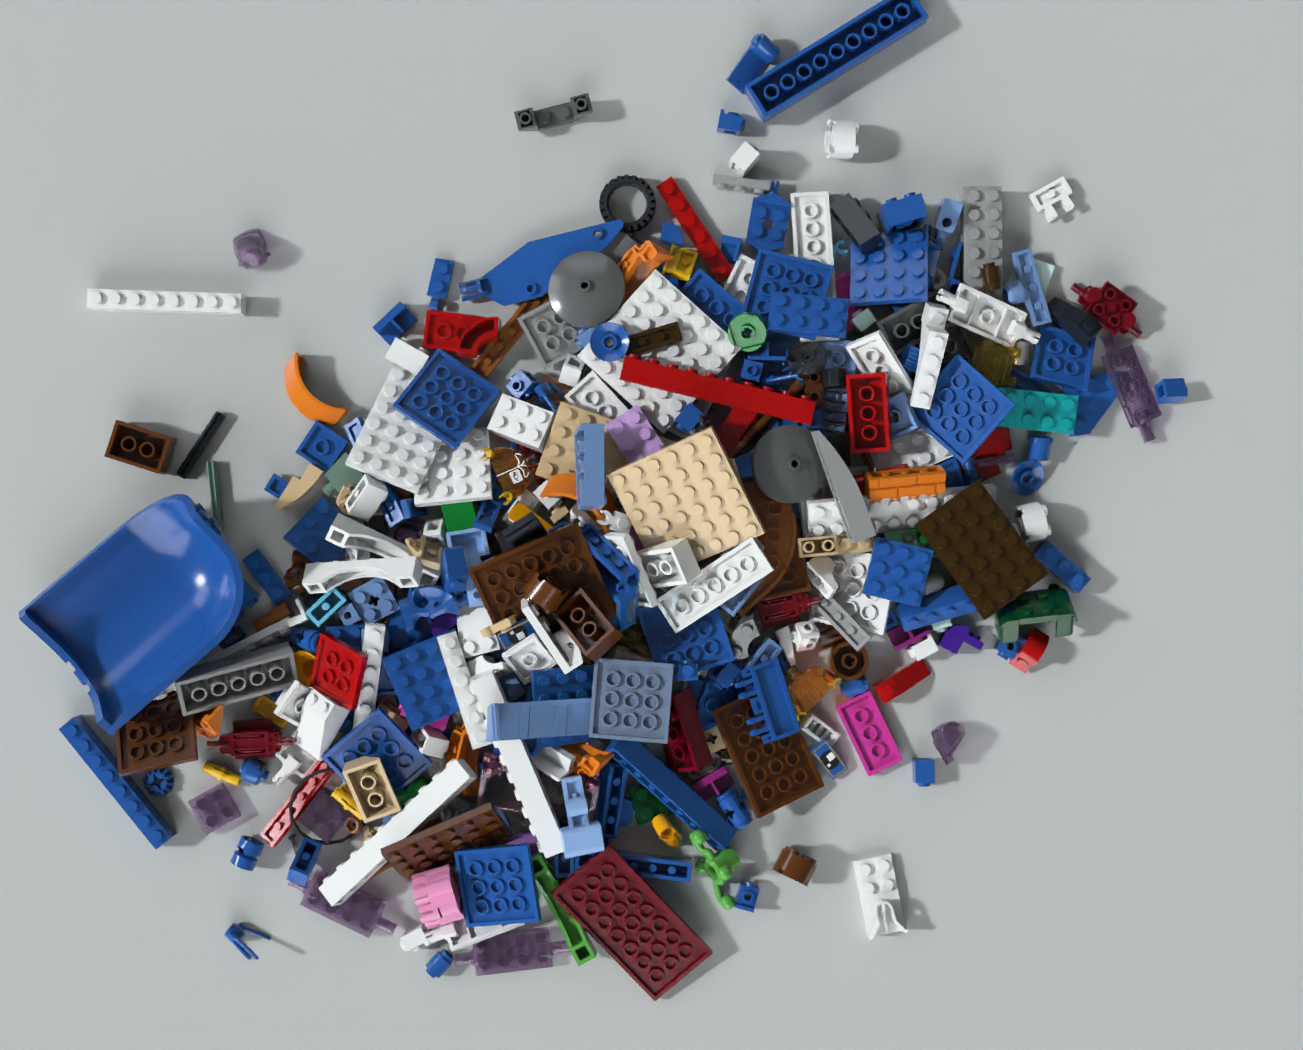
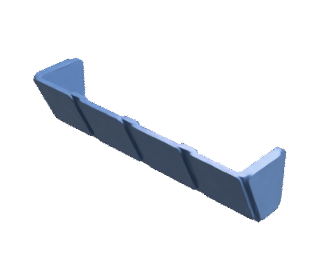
M592 698L489 704L487 708L486 741L588 735Z

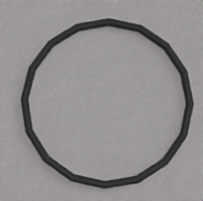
M332 768L320 769L313 772L312 774L303 778L302 781L293 790L289 802L290 821L293 824L296 831L298 832V834H300L303 837L312 839L311 837L303 833L294 821L292 805L295 799L296 792L308 779L316 776L319 773L334 771ZM350 834L343 839L327 842L316 839L312 840L323 845L343 843L357 834Z

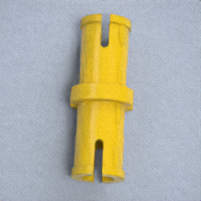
M208 760L202 768V772L216 777L218 781L223 780L236 787L239 786L242 780L241 775L228 770L226 766L221 767Z
M338 786L331 796L344 806L343 809H348L359 820H362L353 796L351 797Z

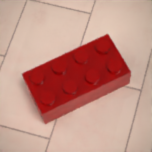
M888 371L846 375L851 453L891 451L893 449Z

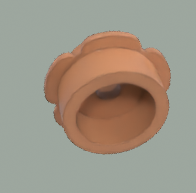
M354 815L350 816L345 822V829L351 834H358L363 829L362 820H359Z

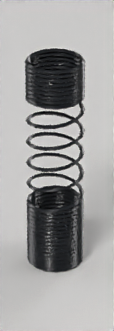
M823 369L822 389L826 392L834 393L825 396L823 400L835 403L825 406L823 409L826 412L836 413L826 416L824 420L838 423L829 425L824 429L827 432L839 433L827 435L825 438L835 448L848 467L851 466L850 432L827 430V428L848 424L849 422L826 419L836 415L848 414V412L825 409L835 405L847 404L848 402L825 399L834 395L846 394L847 391L824 389L846 387V369Z

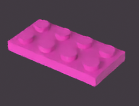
M870 690L835 706L868 776L903 760Z

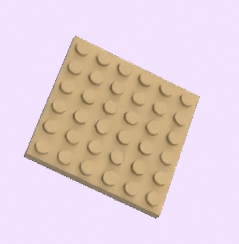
M713 426L607 474L645 549L673 539L686 537L696 561L699 562L739 545L751 537L755 538L765 533V529Z

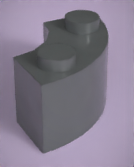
M756 608L741 616L733 628L729 642L735 658L734 661L748 658L752 648L751 641L760 636L763 624Z

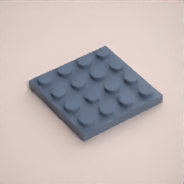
M599 658L596 662L594 661L588 737L668 744L674 664Z

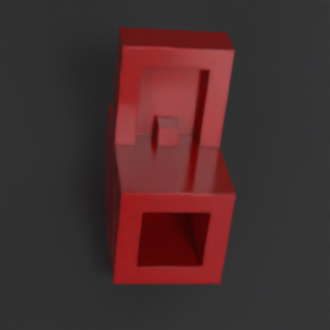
M1033 626L1023 638L1026 642L1022 645L1013 660L1010 659L1009 664L1026 673L1042 657L1050 636Z

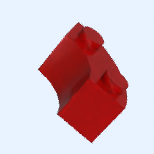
M499 317L481 319L465 331L457 346L458 357L477 358L479 351L484 345L489 342L498 341Z
M1009 428L995 429L972 455L973 460L979 459L978 455L993 453L994 456L1005 455V451L1012 450Z

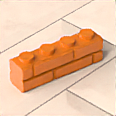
M941 465L865 472L864 494L873 502H880L885 498L899 500L905 496L918 498L920 495L926 494L928 496H937L938 493L945 492L946 472Z

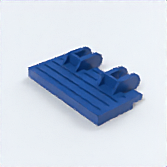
M775 657L740 670L742 678L746 679L736 682L734 684L735 688H741L751 683L753 689L738 694V698L744 699L757 694L756 697L750 699L754 715L756 716L747 719L746 723L747 725H752L762 720L764 722V726L752 729L750 735L755 736L769 731V733L761 736L763 743L766 744L800 732L801 729L778 658Z

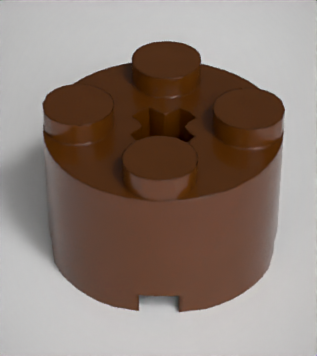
M540 568L536 569L523 588L526 593L524 598L532 604L537 603L540 605L541 609L547 614H551L558 609L570 592V589L567 585L564 588L561 585L563 581L547 570L540 572Z
M843 641L835 644L830 649L828 665L831 671L839 678L855 680L865 673L869 665V657L864 648L856 651L848 641ZM846 656L853 658V660L850 661V665L844 662Z
M786 846L785 849L782 848L772 869L808 886L817 867V861L804 854L802 857L798 856L800 852Z

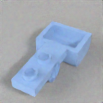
M477 528L446 533L447 546H463L468 575L466 592L469 608L483 606L484 604L468 568L480 563L482 558L490 556L486 532Z
M581 775L561 778L569 824L567 827L559 828L565 859L604 851L599 821L589 822L588 806L584 796Z

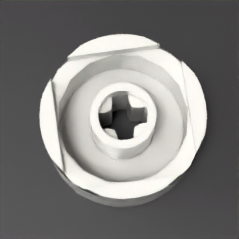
M829 119L826 125L830 126L829 131H825L824 137L825 153H829L826 157L828 159H852L854 153H858L859 143L856 142V134L859 131L858 122Z
M1032 502L1012 508L1015 512L1011 514V523H1016L1025 543L1046 539L1047 535H1051V527L1047 523L1046 518L1048 511L1045 505H1041L1039 502Z

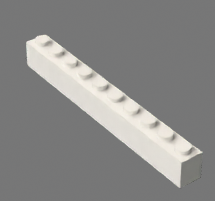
M494 668L472 676L469 684L472 695L476 694L478 699L476 704L479 712H483L485 715L484 723L486 728L489 704L508 703ZM524 739L492 741L494 747L500 750L501 755H499L502 765H506L509 771L507 772V777L510 784L514 783L516 799L518 801L521 800L523 804V815L525 819L529 818L531 834L533 836L536 835L538 839L536 844L539 852L544 853L545 858L563 852L559 830L561 826Z
M452 759L446 764L447 768L443 772L435 774L432 777L433 781L429 785L420 788L419 794L415 798L409 799L401 811L394 813L387 824L385 823L377 829V834L366 839L361 849L350 854L351 858L347 862L341 863L333 875L331 874L323 880L319 890L331 906L341 905L387 862L381 854V848L418 833L477 778L464 759Z

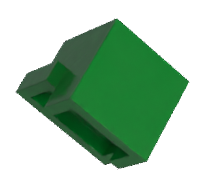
M478 501L441 505L447 531L453 532L474 528L473 523L480 509Z

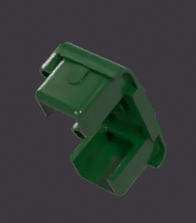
M1050 584L1048 589L1023 592L1016 597V600L1009 602L995 612L994 625L1000 642L1004 644L1018 642L1019 624L1056 621L1055 637L1070 636L1073 633L1074 618L1075 621H1078V617L1067 590L1060 588L1057 584Z

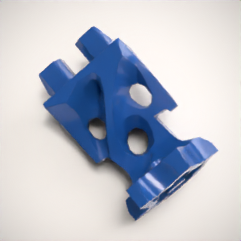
M440 582L438 585L416 587L410 596L400 599L399 607L409 643L416 641L415 624L420 617L424 616L432 619L444 613H453L459 616V608L469 605L466 593L464 591L446 593ZM428 603L425 607H419L421 604Z

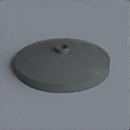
M582 251L566 257L557 265L549 281L548 294L553 309L562 320L575 327L593 328L608 322L622 307L626 295V284L620 268L611 258L595 251Z
M783 425L775 427L759 439L753 450L751 459L753 478L759 489L774 501L781 503L805 501L812 497L824 483L826 474L811 431L802 426Z

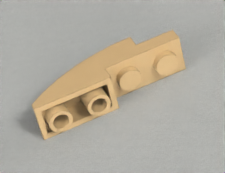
M847 534L798 538L799 558L870 552L873 549L874 538L870 537L857 543H850Z

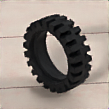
M620 175L615 179H611L604 186L599 200L600 212L605 223L617 220L609 209L611 195L616 189L623 186H632L639 189L646 199L645 212L636 221L623 222L624 226L620 230V232L626 234L629 232L635 233V231L642 230L651 222L656 209L655 195L650 185L644 179L637 178L635 175Z

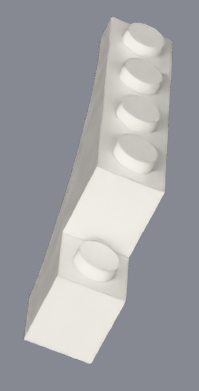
M931 302L925 303L921 319L922 328L918 364L910 399V406L930 410L949 336L944 329L949 312L945 305Z

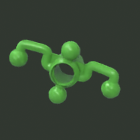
M697 829L690 833L689 838L696 849L705 856L706 860H698L695 864V870L699 874L707 873L713 879L712 884L717 901L725 910H730L735 906V898L732 895L723 896L721 885H724L732 877L733 870L740 866V859L730 846L715 853L711 849L705 848L703 844L707 839V835L702 829Z

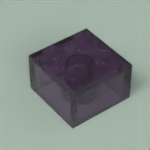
M324 786L297 820L323 841L329 843L352 813L348 809H343L344 806L331 796L332 791Z

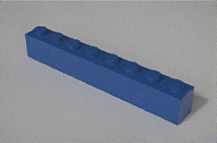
M81 715L73 717L59 728V731L155 849L163 846L177 834L130 775L121 777L118 774L117 759Z
M612 740L605 751L612 752L614 754L613 759L693 831L697 829L705 831L707 835L705 842L715 851L726 849L737 832L732 827L730 821L722 818L718 810L710 807L701 795L696 794L688 783L679 779L677 773L668 769L659 757H655L646 745L641 744L639 741Z

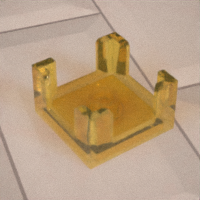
M989 340L977 342L973 367L995 386L1004 388L1015 387L1016 377H1010L1013 359L1021 357L1022 348H1005L994 345L995 342Z

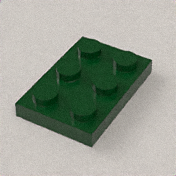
M676 772L677 777L685 782L683 772ZM641 783L628 787L638 825L652 822L653 818L659 814H666L667 816L674 814Z

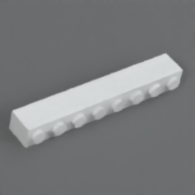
M87 288V308L93 311L246 316L247 297L243 294Z

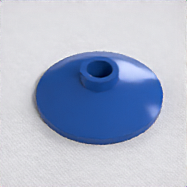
M606 322L597 326L592 332L590 347L594 355L599 359L613 362L626 354L629 347V337L625 329L619 324ZM608 339L614 341L612 346H607L606 341Z
M1026 460L1019 464L1011 476L1010 485L1012 490L1020 496L1034 493L1043 482V466L1036 460Z

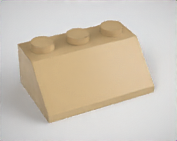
M363 756L345 763L342 773L364 823L402 810L380 757Z

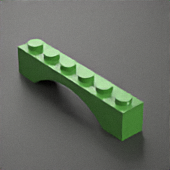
M539 851L534 853L532 861L536 886L552 910L568 947L578 966L595 958L597 950L586 930L551 895V891L560 885L558 878H555V873L547 858H545L544 853Z

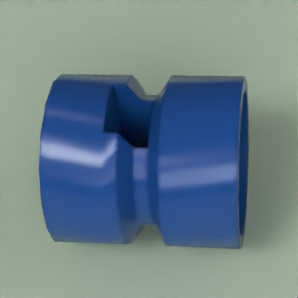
M242 835L237 844L238 850L234 851L230 862L241 869L253 871L258 861L256 857L261 855L265 845L253 837Z

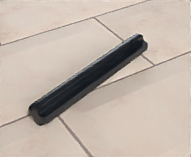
M218 411L215 412L177 470L176 474L179 477L187 478L224 421V414Z

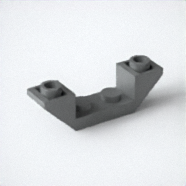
M586 93L570 97V102L536 111H533L531 107L516 111L514 115L519 131H542L576 122L593 113L589 94Z

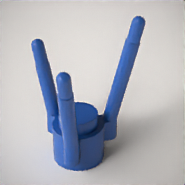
M788 366L775 372H769L768 375H763L762 385L774 388L776 393H781L782 390L786 391L787 389L776 388L780 387V381L799 377V374L780 377L778 375L795 369L797 366Z
M546 380L533 389L543 408L550 411L546 404L547 402L553 412L557 414V409L549 399L553 394L551 390H554L564 399H566L564 397L566 394L559 390L552 381L547 383Z
M233 923L224 936L248 960L251 959L249 954L258 960L259 957L241 940L245 935L243 930L267 940H271V937L246 927L242 923L239 925Z

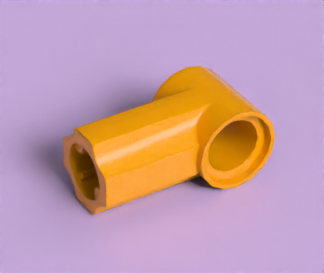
M659 814L655 816L652 820V825L660 839L664 840L669 847L680 845L682 835L670 822L667 815Z

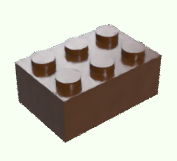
M116 420L104 456L154 473L166 475L177 438Z
M582 588L553 614L554 618L583 654L595 662L624 636L593 596Z

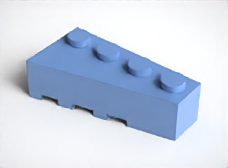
M581 423L574 433L577 510H601L607 503V493L604 492V485L606 484V474L604 473V424Z

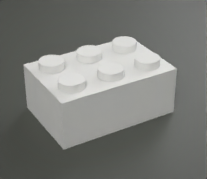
M502 393L487 429L496 436L543 453L556 415L554 412Z

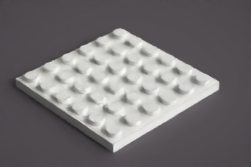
M656 269L608 321L622 326L628 335L677 321L683 341L635 355L641 356L640 360L647 362L649 358L660 361L659 364L667 366L668 363L679 365L678 369L684 371L687 368L698 370L697 374L705 375L706 372L718 375L741 349L740 347L733 346L728 338V334ZM608 339L606 341L607 346H612L614 341ZM589 342L577 355L633 407L638 405L645 417L663 434L674 424L676 417L685 407L696 399L619 380L626 354L613 362L603 361L594 355Z

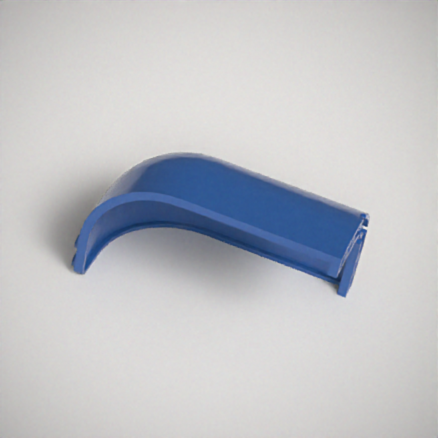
M184 494L171 495L160 499L135 514L18 612L19 620L44 641L65 663L69 661L76 669L73 673L82 685H88L90 691L87 693L93 703L96 722L110 736L216 647L233 627L242 606L244 594L243 576L229 541L219 527L220 524L213 517H208L204 507L200 503L196 504L189 496Z

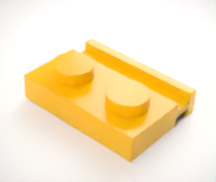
M672 245L669 253L674 256V259L665 262L662 274L668 273L671 274L670 277L688 282L699 252L682 247L680 249L674 248L675 245Z

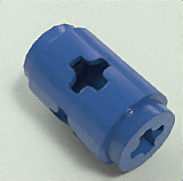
M299 625L290 631L289 640L294 647L316 654L318 647L316 642L320 638V633L324 632Z
M732 787L727 788L719 796H716L717 804L728 821H730L732 827L739 830L753 820L751 812L737 791L733 790Z

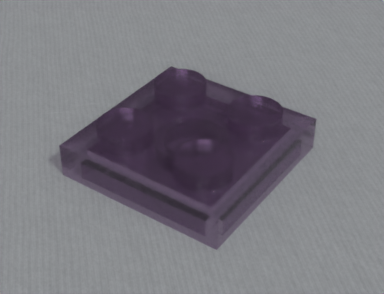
M224 782L188 801L206 835L241 816Z

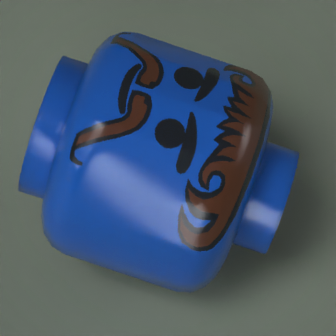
M233 626L218 645L224 650L245 639L246 633L239 626L237 628Z
M255 758L245 759L239 770L241 779L253 785H258L261 781L265 782L270 772L267 771V763Z

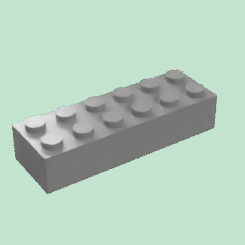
M963 186L960 190V203L964 204L960 213V242H963L960 251V281L1003 302V283L1001 284L1002 289L986 292L980 269L984 268L983 264L995 262V266H1000L1003 282L1002 186Z
M284 642L193 666L180 676L174 684L182 714L187 716L217 708L219 705L224 706L291 687L295 680H299L293 651L289 643Z

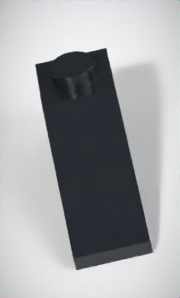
M1054 297L1047 303L1051 319L1083 348L1103 328L1089 313L1057 297Z

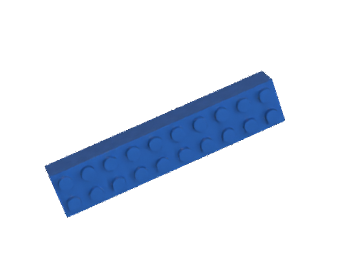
M882 0L745 85L744 92L763 123L923 26L926 24L929 16L919 0Z

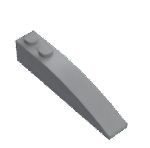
M819 430L811 431L849 542L857 543L875 536L877 527L875 521L870 518L868 513L870 511L869 504L864 500L845 462Z

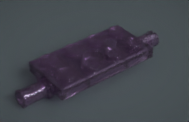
M1111 333L1100 337L1106 350L1105 356L1101 357L1130 428H1139L1144 443L1156 439L1149 422L1161 416L1162 413L1133 345L1120 349L1117 348Z
M320 869L316 870L312 880L307 881L305 887L292 881L288 882L289 886L303 892L304 897L300 905L370 938L373 930L376 928L392 935L397 926V923L382 917V912L387 902L360 888L341 905L331 906L319 890L323 880L331 874Z
M549 927L504 932L475 943L471 952L454 953L455 966L472 964L475 966L476 976L553 967V953L571 951L566 940L552 942L550 940Z

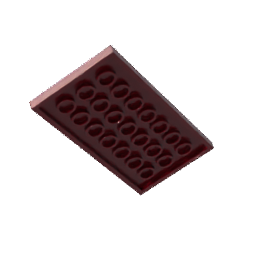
M610 843L604 846V851L597 852L551 891V895L654 1001L658 1000L713 954L712 949Z

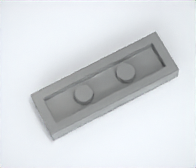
M714 174L712 185H715L717 189L735 188L736 192L744 193L748 190L754 191L753 193L756 195L769 193L771 182L721 174Z

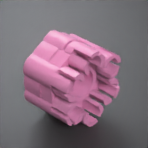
M450 864L411 876L413 879V897L421 896V898L415 899V903L417 906L425 904L418 907V913H425V915L420 916V920L427 929L465 918L459 882Z

